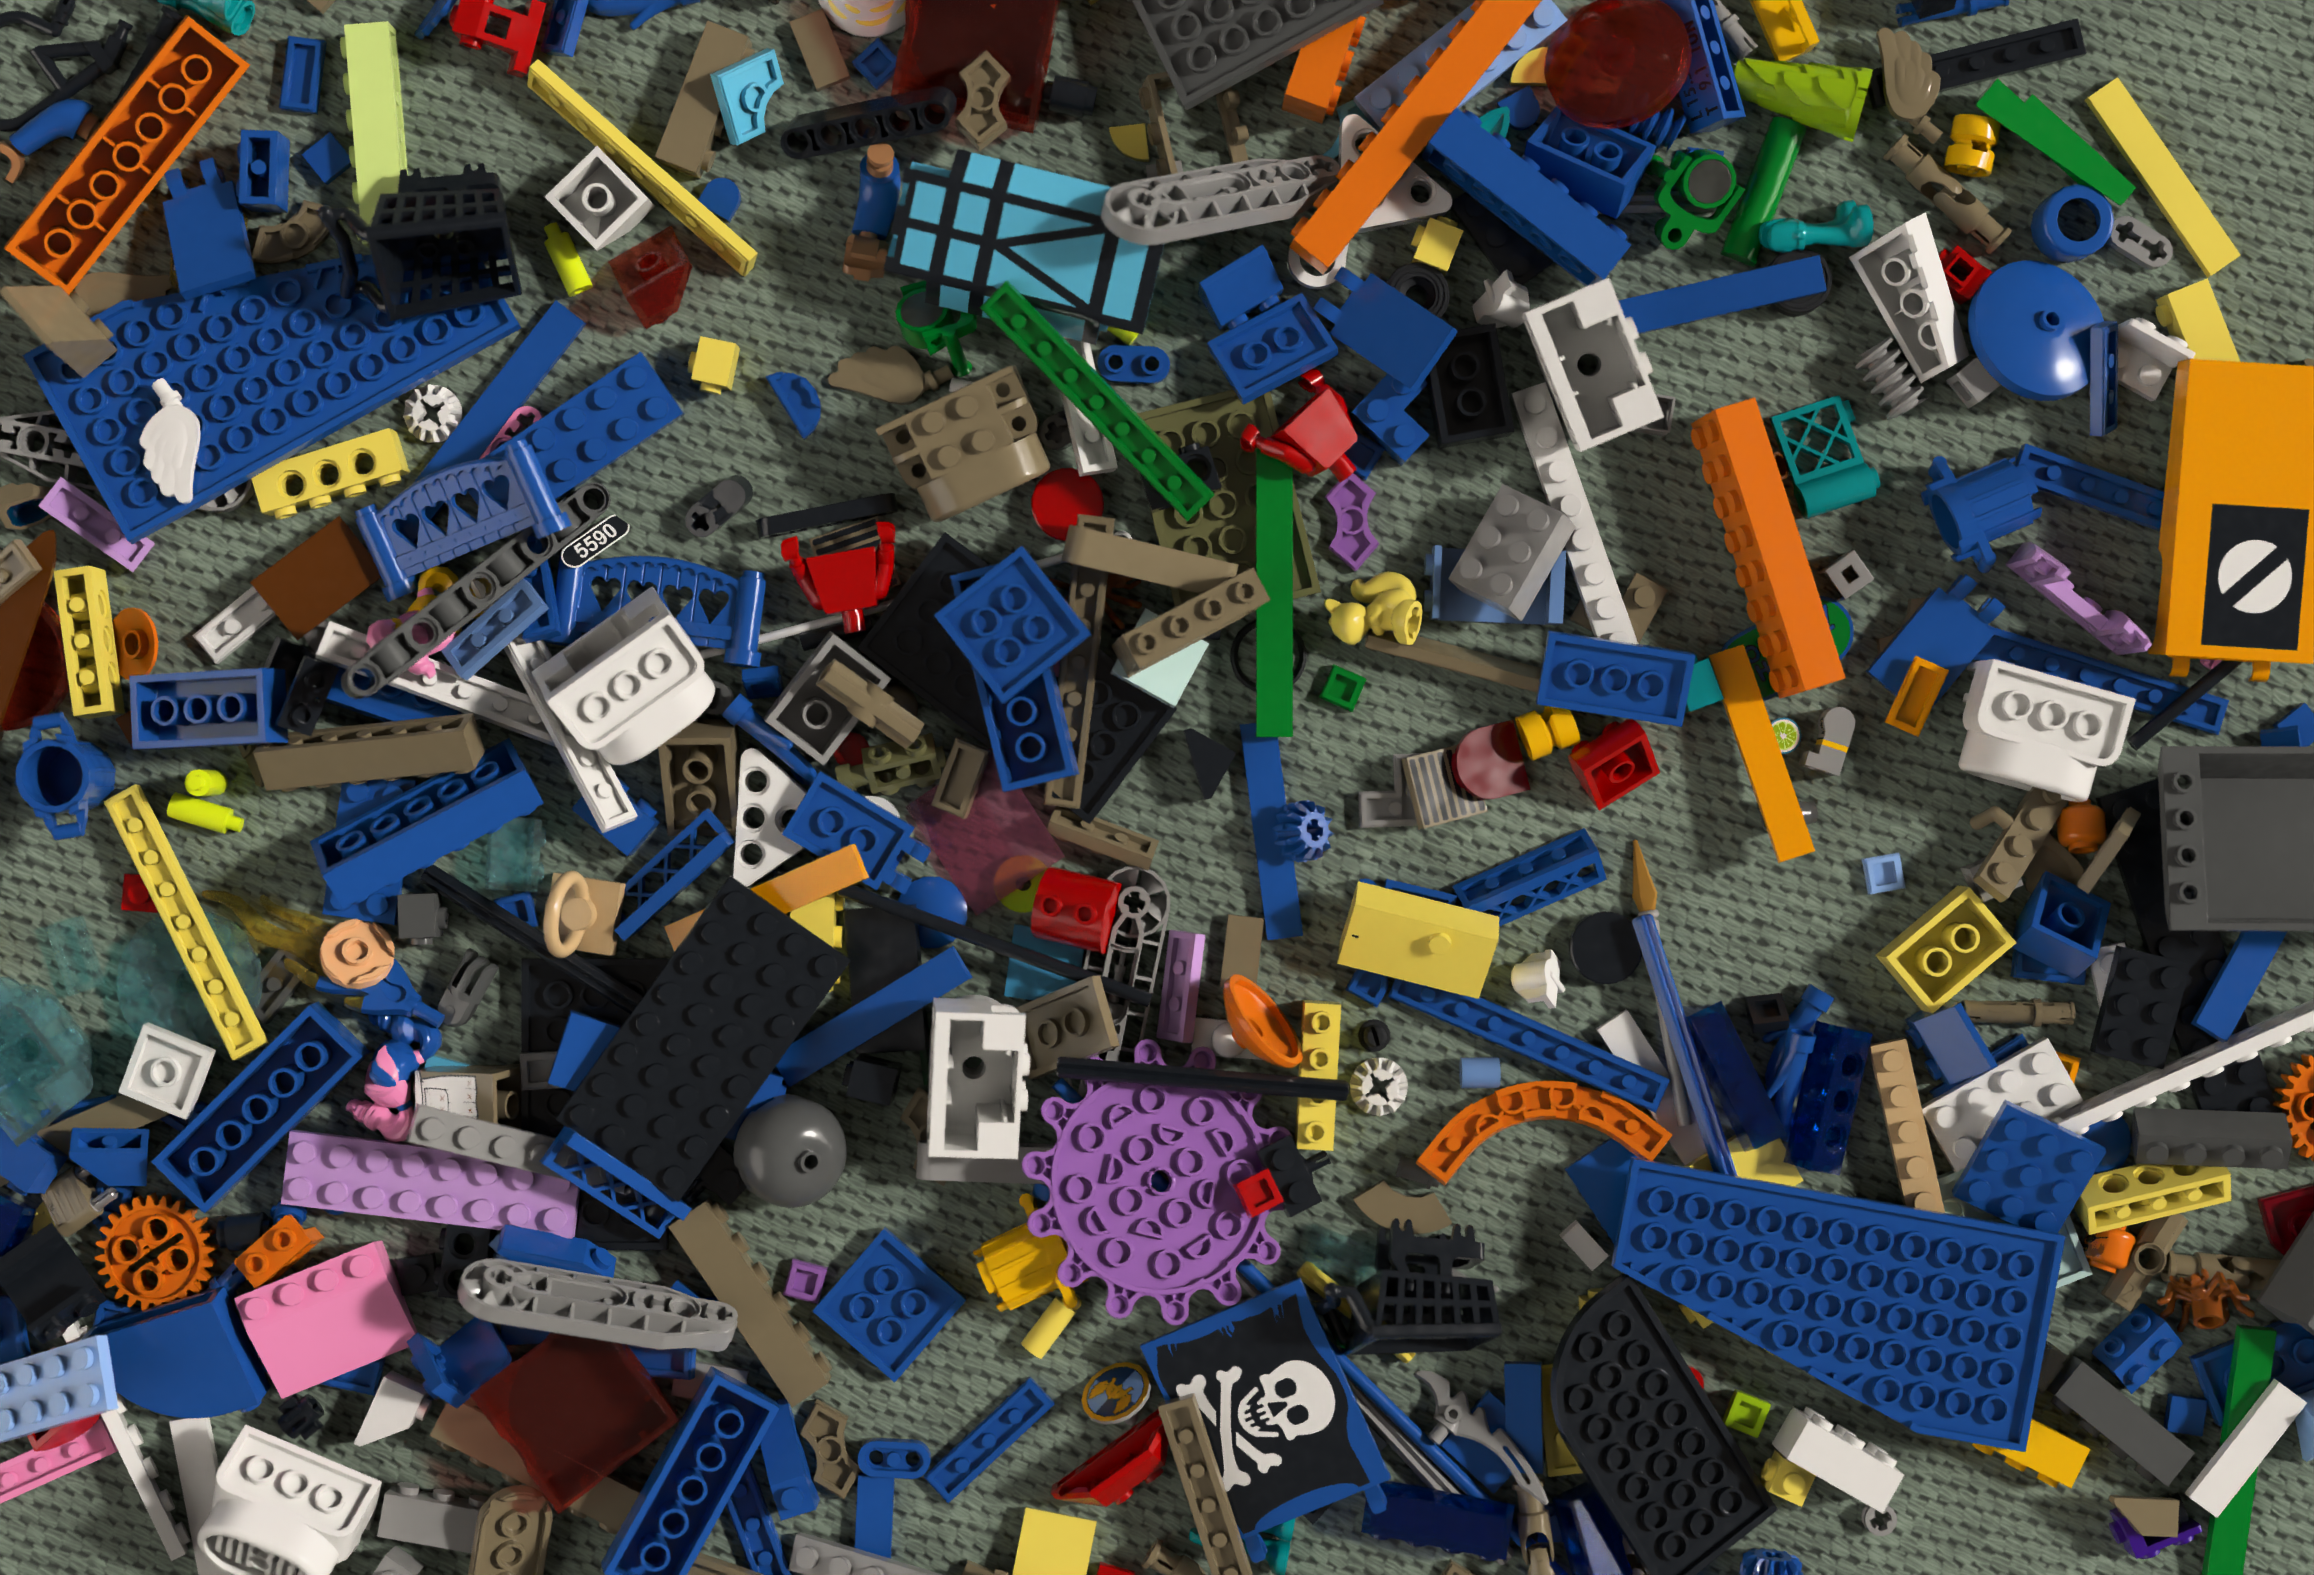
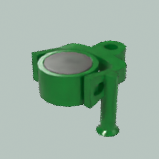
M1708 149L1694 150L1687 155L1677 150L1670 166L1664 164L1660 156L1653 155L1651 159L1652 164L1648 165L1645 171L1647 174L1655 175L1662 179L1654 194L1656 204L1666 212V215L1656 222L1654 233L1658 241L1671 250L1683 247L1694 229L1707 234L1715 233L1746 190L1736 184V172L1733 165L1722 155ZM1675 184L1679 194L1697 207L1703 209L1716 208L1714 214L1710 217H1701L1685 211L1673 200L1670 195L1671 188Z
M920 281L900 287L903 298L897 304L895 313L906 342L915 348L927 349L930 356L947 347L953 364L951 368L952 373L957 377L968 375L972 370V364L966 360L959 339L976 330V315L961 312L960 320L955 323L951 309L925 303L927 281Z

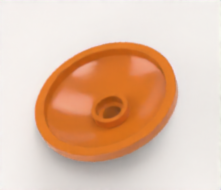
M1234 974L1229 977L1224 983L1223 999L1227 1020L1233 1030L1232 1036L1235 1042L1241 1048L1248 1049L1256 1057L1278 1067L1294 1068L1301 1063L1303 1054L1298 1036L1277 1004L1264 990L1245 976Z

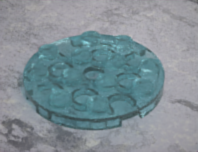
M203 910L255 1013L256 1008L259 1007L263 990L260 973L262 966L260 958L256 957L248 941L250 938L231 920L219 914ZM158 916L138 930L127 944L120 959L116 989L123 1016L138 1036L143 1024L151 1023L216 1050L224 1046V1043L197 989L195 988L194 991L187 993L183 988L180 979L188 971L161 916Z

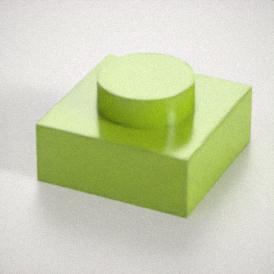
M1735 1389L1722 1421L1730 1428L1758 1438L1771 1404Z

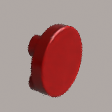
M1061 468L1048 473L1038 482L1032 495L1031 508L1037 525L1045 534L1056 540L1066 541L1069 524L1077 525L1078 514L1103 516L1104 498L1099 485L1090 475L1079 477L1078 469Z

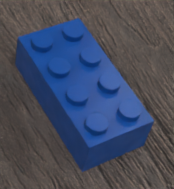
M250 668L129 676L132 749L163 750L288 743V729L276 725L286 700L285 669Z

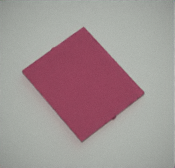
M992 747L989 749L992 752L967 818L962 819L931 806L938 785L906 806L908 812L976 916L1016 889H1022L1025 883L1065 857L1022 790L1003 792Z

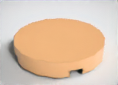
M358 919L340 922L326 933L320 947L319 957L324 974L333 983L348 989H364L376 985L387 977L394 965L395 947L391 935L375 922L371 924Z

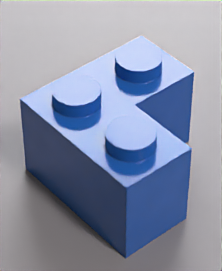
M1387 374L1351 412L1350 417L1402 466L1430 436L1404 411L1425 389L1428 383L1424 380L1415 393Z

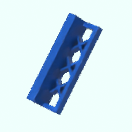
M709 808L704 810L626 882L624 896H638V909L628 918L623 913L621 914L620 925L614 931L623 941L631 938L735 844L736 838ZM707 821L719 835L708 845L697 844V828ZM690 836V843H682ZM675 848L690 849L689 862L683 868H671V852ZM696 849H701V851L696 855ZM664 859V867H656ZM649 872L664 873L663 886L656 892L645 891V876ZM670 873H676V874L670 879ZM638 883V891L631 890Z
M1583 828L1457 883L1452 887L1463 908L1484 912L1488 909L1494 910L1491 915L1499 917L1500 927L1605 881L1607 878L1599 851L1586 829ZM1593 864L1595 871L1582 877L1576 876L1580 869ZM1555 880L1560 881L1556 888L1550 891L1543 890L1548 883ZM1520 895L1527 896L1522 903L1516 906L1510 905L1514 898Z
M563 1127L540 1160L542 1164L658 1239L661 1238L675 1216L684 1221L692 1209L681 1199L678 1202L651 1184L649 1180L579 1135L570 1127ZM566 1144L576 1151L578 1164L562 1167L553 1160ZM583 1156H585L591 1161L584 1162ZM600 1166L606 1172L607 1183L591 1186L587 1183L585 1169ZM579 1170L580 1178L571 1172ZM612 1175H614L620 1180L613 1181ZM625 1185L634 1188L635 1202L623 1205L616 1202L614 1188ZM608 1190L609 1197L600 1191ZM641 1194L646 1196L648 1199L642 1200ZM658 1204L666 1209V1211L654 1227L645 1221L643 1207ZM637 1208L638 1216L630 1210Z

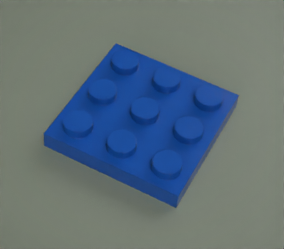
M1023 546L1019 547L934 615L1003 704L1092 635Z
M2004 1100L1953 1187L1952 1193L1954 1197L2015 1226L2058 1233L2105 1156L2106 1150L2100 1144Z
M884 1227L812 1312L895 1383L963 1305L967 1297Z

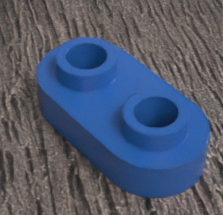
M1111 345L1100 353L1098 357V370L1104 379L1114 383L1157 384L1167 377L1170 370V361L1167 354L1158 347ZM1112 357H1119L1122 360L1123 364L1119 369H1112L1108 363ZM1148 359H1156L1159 367L1154 371H1149L1145 367V362Z
M872 1438L861 1446L857 1460L861 1471L870 1477L916 1479L923 1476L929 1469L931 1453L927 1445L919 1440ZM878 1450L882 1452L884 1458L880 1462H874L870 1457V1453ZM910 1452H915L919 1455L920 1460L915 1464H911L907 1461L906 1455Z

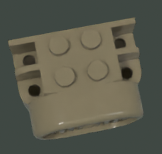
M1015 365L1003 368L875 429L878 436H883L892 455V461L897 466L902 479L907 485L917 489L930 519L936 523L951 518L1024 484L1050 469V462L1036 434L1040 424L1038 413Z

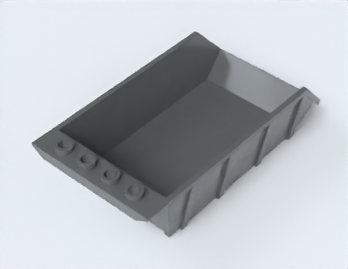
M2161 746L2158 762L2165 914L2170 931H2314V747ZM2178 777H2183L2186 780V789L2179 787L2177 783ZM2181 813L2187 815L2189 819L2187 826L2183 825L2179 820ZM2183 850L2190 853L2191 860L2189 863L2185 862L2181 857ZM2185 887L2192 890L2193 896L2191 900L2183 895Z

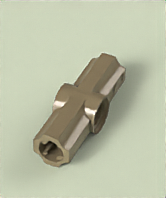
M833 659L826 666L816 682L818 687L847 706L846 710L871 728L875 726L891 740L906 749L921 733L924 726L921 720L894 702L895 698L870 680L865 681L836 659Z
M2179 1213L2146 1221L2136 1237L2129 1265L2125 1269H2117L2116 1274H2112L2100 1294L2124 1310L2131 1312L2152 1277L2165 1268L2167 1263L2166 1255L2188 1223V1220ZM2147 1248L2150 1252V1259L2146 1265L2141 1266L2139 1255L2142 1250Z

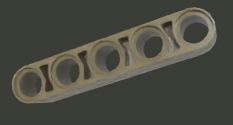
M1070 524L1061 561L1201 594L1235 577L1239 566L1238 564Z

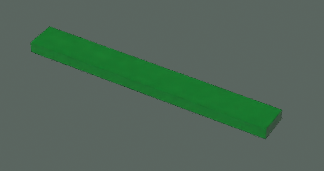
M1005 281L980 307L1186 521L1190 520L1215 495L1009 281Z
M1256 448V574L1270 598V601L1264 603L1256 610V737H1293V468L1280 460L1262 454L1261 450Z
M2236 1324L2219 1448L2270 1384L2277 1331L2272 1327ZM2258 1467L2218 1518L2210 1513L2202 1575H2243Z

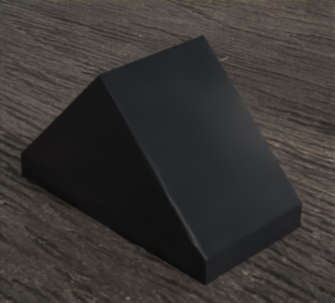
M1189 728L1184 730V735L1203 799L1207 800L1214 795L1236 752Z

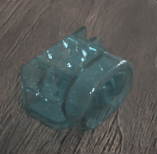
M0 977V1126L18 1147L56 1121L91 1093L95 1070V1053L87 1035L56 996L42 987L32 984H20L10 977ZM29 1039L37 1043L39 1047L38 1055L29 1050Z

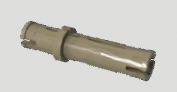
M2032 998L2030 1001L2023 1002L1962 1000L1961 1002L1972 1023L2031 1024V1027H2041L2042 1024L2073 1025L2076 1016L2075 1005L2071 1001L2042 1002L2040 998Z

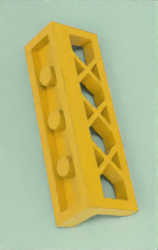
M1749 0L1776 61L1787 62L1810 52L1820 42L1802 0Z

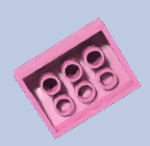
M382 1241L369 1243L234 1298L246 1332L281 1399L409 1348L407 1341L417 1333Z

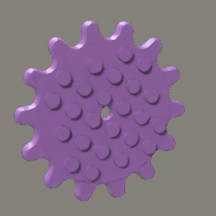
M1144 1039L1136 1044L1134 1048V1063L1166 1065L1162 1059L1161 1049L1157 1042L1152 1039ZM1197 1047L1191 1052L1188 1061L1182 1067L1214 1069L1216 1064L1215 1054L1208 1047ZM1091 1057V1058H1088V1059L1103 1060V1059H1101V1058H1099V1057ZM1084 1079L1087 1091L1085 1097L1080 1102L1068 1103L1058 1097L1046 1099L1041 1106V1116L1056 1131V1143L1049 1151H1035L1026 1154L1021 1166L1023 1173L1028 1178L1040 1180L1049 1188L1050 1198L1048 1203L1043 1208L1031 1213L1028 1217L1027 1225L1030 1233L1036 1237L1058 1235L1066 1241L1068 1254L1057 1271L1061 1284L1066 1287H1076L1086 1278L1097 1276L1108 1287L1105 1307L1108 1314L1113 1318H1125L1130 1314L1134 1303L1140 1297L1151 1296L1159 1302L1163 1319L1171 1325H1179L1186 1321L1189 1315V1299L1195 1291L1200 1289L1208 1290L1220 1304L1224 1306L1234 1305L1240 1300L1242 1289L1236 1279L1238 1264L1244 1259H1254L1261 1264L1271 1265L1279 1259L1281 1254L1279 1243L1266 1232L1265 1219L1272 1211H1284L1281 1203L1253 1218H1248L1233 1184L1264 1169L1256 1154L1257 1150L1286 1135H1291L1285 1127L1277 1126L1265 1129L1259 1127L1254 1122L1252 1117L1253 1109L1261 1099L1262 1094ZM1156 1171L1166 1173L1169 1178L1168 1188L1163 1192H1158L1151 1187V1178Z

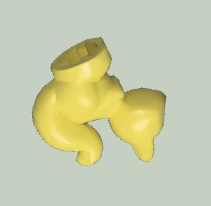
M1388 571L1375 575L1365 583L1362 579L1354 580L1350 587L1351 594L1356 600L1369 603L1367 607L1355 602L1340 603L1330 598L1324 600V606L1331 613L1328 623L1334 635L1348 645L1354 646L1359 643L1369 629H1372V633L1377 636H1382L1385 631H1393L1396 640L1402 645H1413L1418 636L1422 622V605L1419 601H1416V590L1412 582L1402 574Z

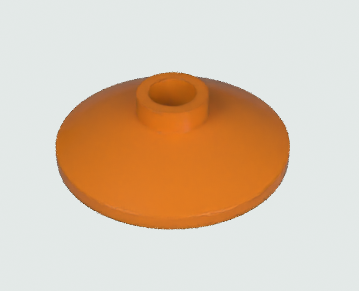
M126 608L119 612L113 620L119 673L124 679L129 680V676L148 675L152 671L158 654V636L152 619L144 610Z

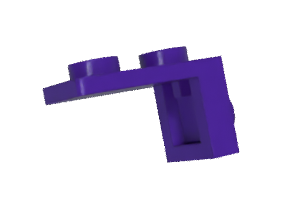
M2117 1508L2109 1510L2114 1521L2109 1523L2114 1539L2118 1544L2123 1543L2125 1551L2136 1559L2155 1557L2160 1553V1549L2172 1544L2183 1545L2189 1543L2194 1539V1535L2202 1532L2200 1524L2189 1517V1521L2181 1523L2182 1527H2178V1537L2142 1536L2131 1527L2128 1520Z

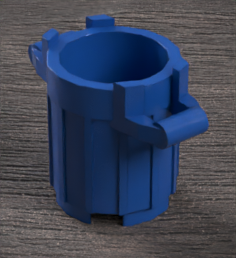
M1937 456L1933 459L1928 470V474L1933 481L1925 484L1927 490L1921 492V497L1924 505H1929L1942 539L1954 553L1950 555L1954 562L1972 557L1977 565V569L1981 573H1988L1997 559L1996 554L1992 552L1989 542L2031 525L2033 520L2041 517L2042 507L2033 509L2031 495L2038 493L2037 486L2024 464L2017 467L2012 464L2015 461L2014 456L2009 459H2000L1958 478H1955L1944 457Z
M63 712L34 716L29 739L23 743L24 753L21 755L16 767V785L19 793L34 808L35 816L43 818L46 827L56 841L84 836L88 821V810L102 806L104 804L103 801L114 790L116 769L106 751L94 745L93 742L77 741L73 728ZM61 728V733H55L56 739L42 740L41 730ZM55 813L76 815L77 822L57 825Z

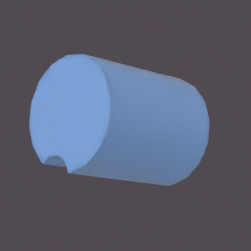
M1499 1057L1460 1058L1459 1080L1461 1088H1499L1501 1081Z

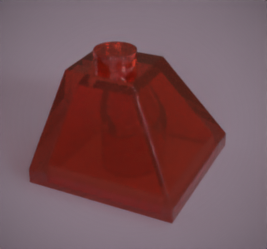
M672 226L667 227L608 261L625 298L645 329L655 324L663 323L670 315L678 311L693 266Z

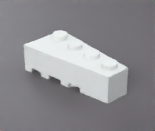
M1926 212L1902 224L1849 257L1920 383L1969 356Z

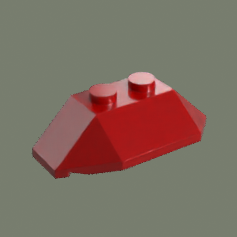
M1155 1410L1053 1484L1051 1489L1053 1497L1057 1500L1107 1507L1113 1502L1119 1505L1133 1495L1134 1491L1132 1488L1143 1480L1148 1484L1159 1477L1164 1471L1162 1467L1166 1464L1169 1446L1159 1410Z

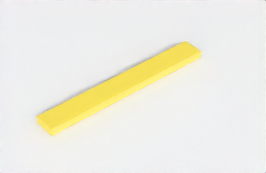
M539 59L529 67L527 86L593 145L598 146L619 168L740 275L745 277L753 269L758 253Z
M134 784L103 801L231 1059L238 1060L268 1044L269 1042L141 786Z

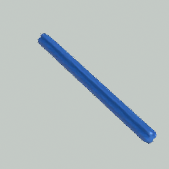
M1651 914L1638 916L1632 920V924L1713 1172L1738 1176L1654 918Z

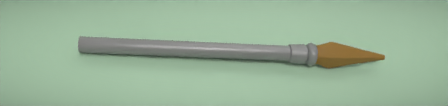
M1634 840L1632 897L1639 910L1637 917L1651 914L1660 935L1659 920L1656 919L1659 916V912L1656 909L1657 892L1637 840ZM1655 994L1677 1126L1691 1125L1692 1121L1685 1083Z

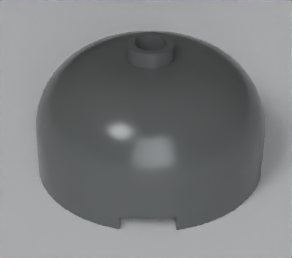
M787 1094L773 1097L774 1100L764 1104L756 1112L751 1111L743 1121L734 1144L735 1167L739 1170L743 1182L747 1186L746 1188L757 1197L779 1207H803L823 1198L839 1181L847 1159L846 1137L837 1118L821 1104L800 1095Z

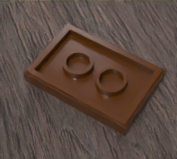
M338 516L250 583L298 641L378 581L381 576L371 554L342 518Z

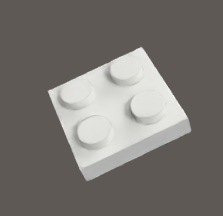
M143 1024L118 1093L182 1119H189L193 1114L216 1050L154 1024Z

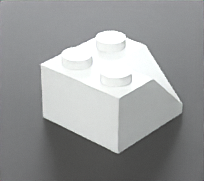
M598 146L545 196L597 251L630 232L655 207L649 198Z

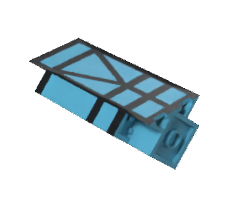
M957 149L951 171L913 161L910 168H904L902 195L896 207L891 231L893 239L886 255L883 270L927 281L925 303L989 318L980 307L1005 281H1009L1062 337L1096 345L1099 332H1107L1108 326L1143 335L1165 243L1141 245L1128 242L1116 236L1105 226L1101 218V212L1106 193L1111 187Z

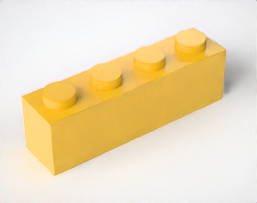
M2033 1418L2031 1419L2025 1452L1976 1443L1971 1445L1990 1456L1993 1455L1994 1450L2005 1455L2004 1462L2022 1472L2025 1471L2026 1467L2037 1471V1479L2057 1488L2059 1483L2072 1488L2090 1452V1448L2081 1442Z

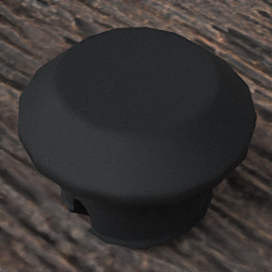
M1368 1020L1360 1027L1358 1039L1361 1046L1366 1050L1372 1052L1380 1051L1389 1043L1390 1030L1380 1020Z

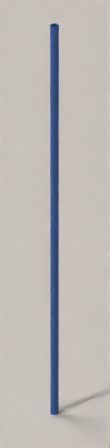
M1062 1077L1051 1087L1068 1103L1074 1104L1083 1100V1097ZM1158 1171L1154 1172L1151 1178V1186L1156 1191L1163 1192L1168 1188L1169 1182ZM1244 1259L1238 1264L1236 1269L1261 1294L1276 1288L1248 1259ZM1330 1341L1345 1376L1521 1548L1518 1524ZM1530 1536L1527 1537L1526 1550L1527 1547L1536 1543ZM1550 1558V1564L1556 1575H1569L1555 1561L1551 1562Z

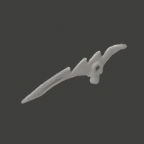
M1421 1370L1415 1372V1377L1421 1379L1429 1386L1435 1398L1436 1408L1433 1419L1437 1422V1425L1427 1437L1439 1446L1450 1432L1455 1436L1466 1437L1483 1444L1505 1462L1520 1487L1539 1502L1547 1505L1549 1501L1541 1483L1513 1440L1502 1428L1497 1429L1492 1434L1490 1433L1484 1408L1478 1407L1474 1413H1470L1468 1397L1465 1391H1460L1451 1398L1450 1382L1432 1371ZM1504 1446L1508 1448L1530 1480V1484L1525 1482L1516 1465L1503 1450Z

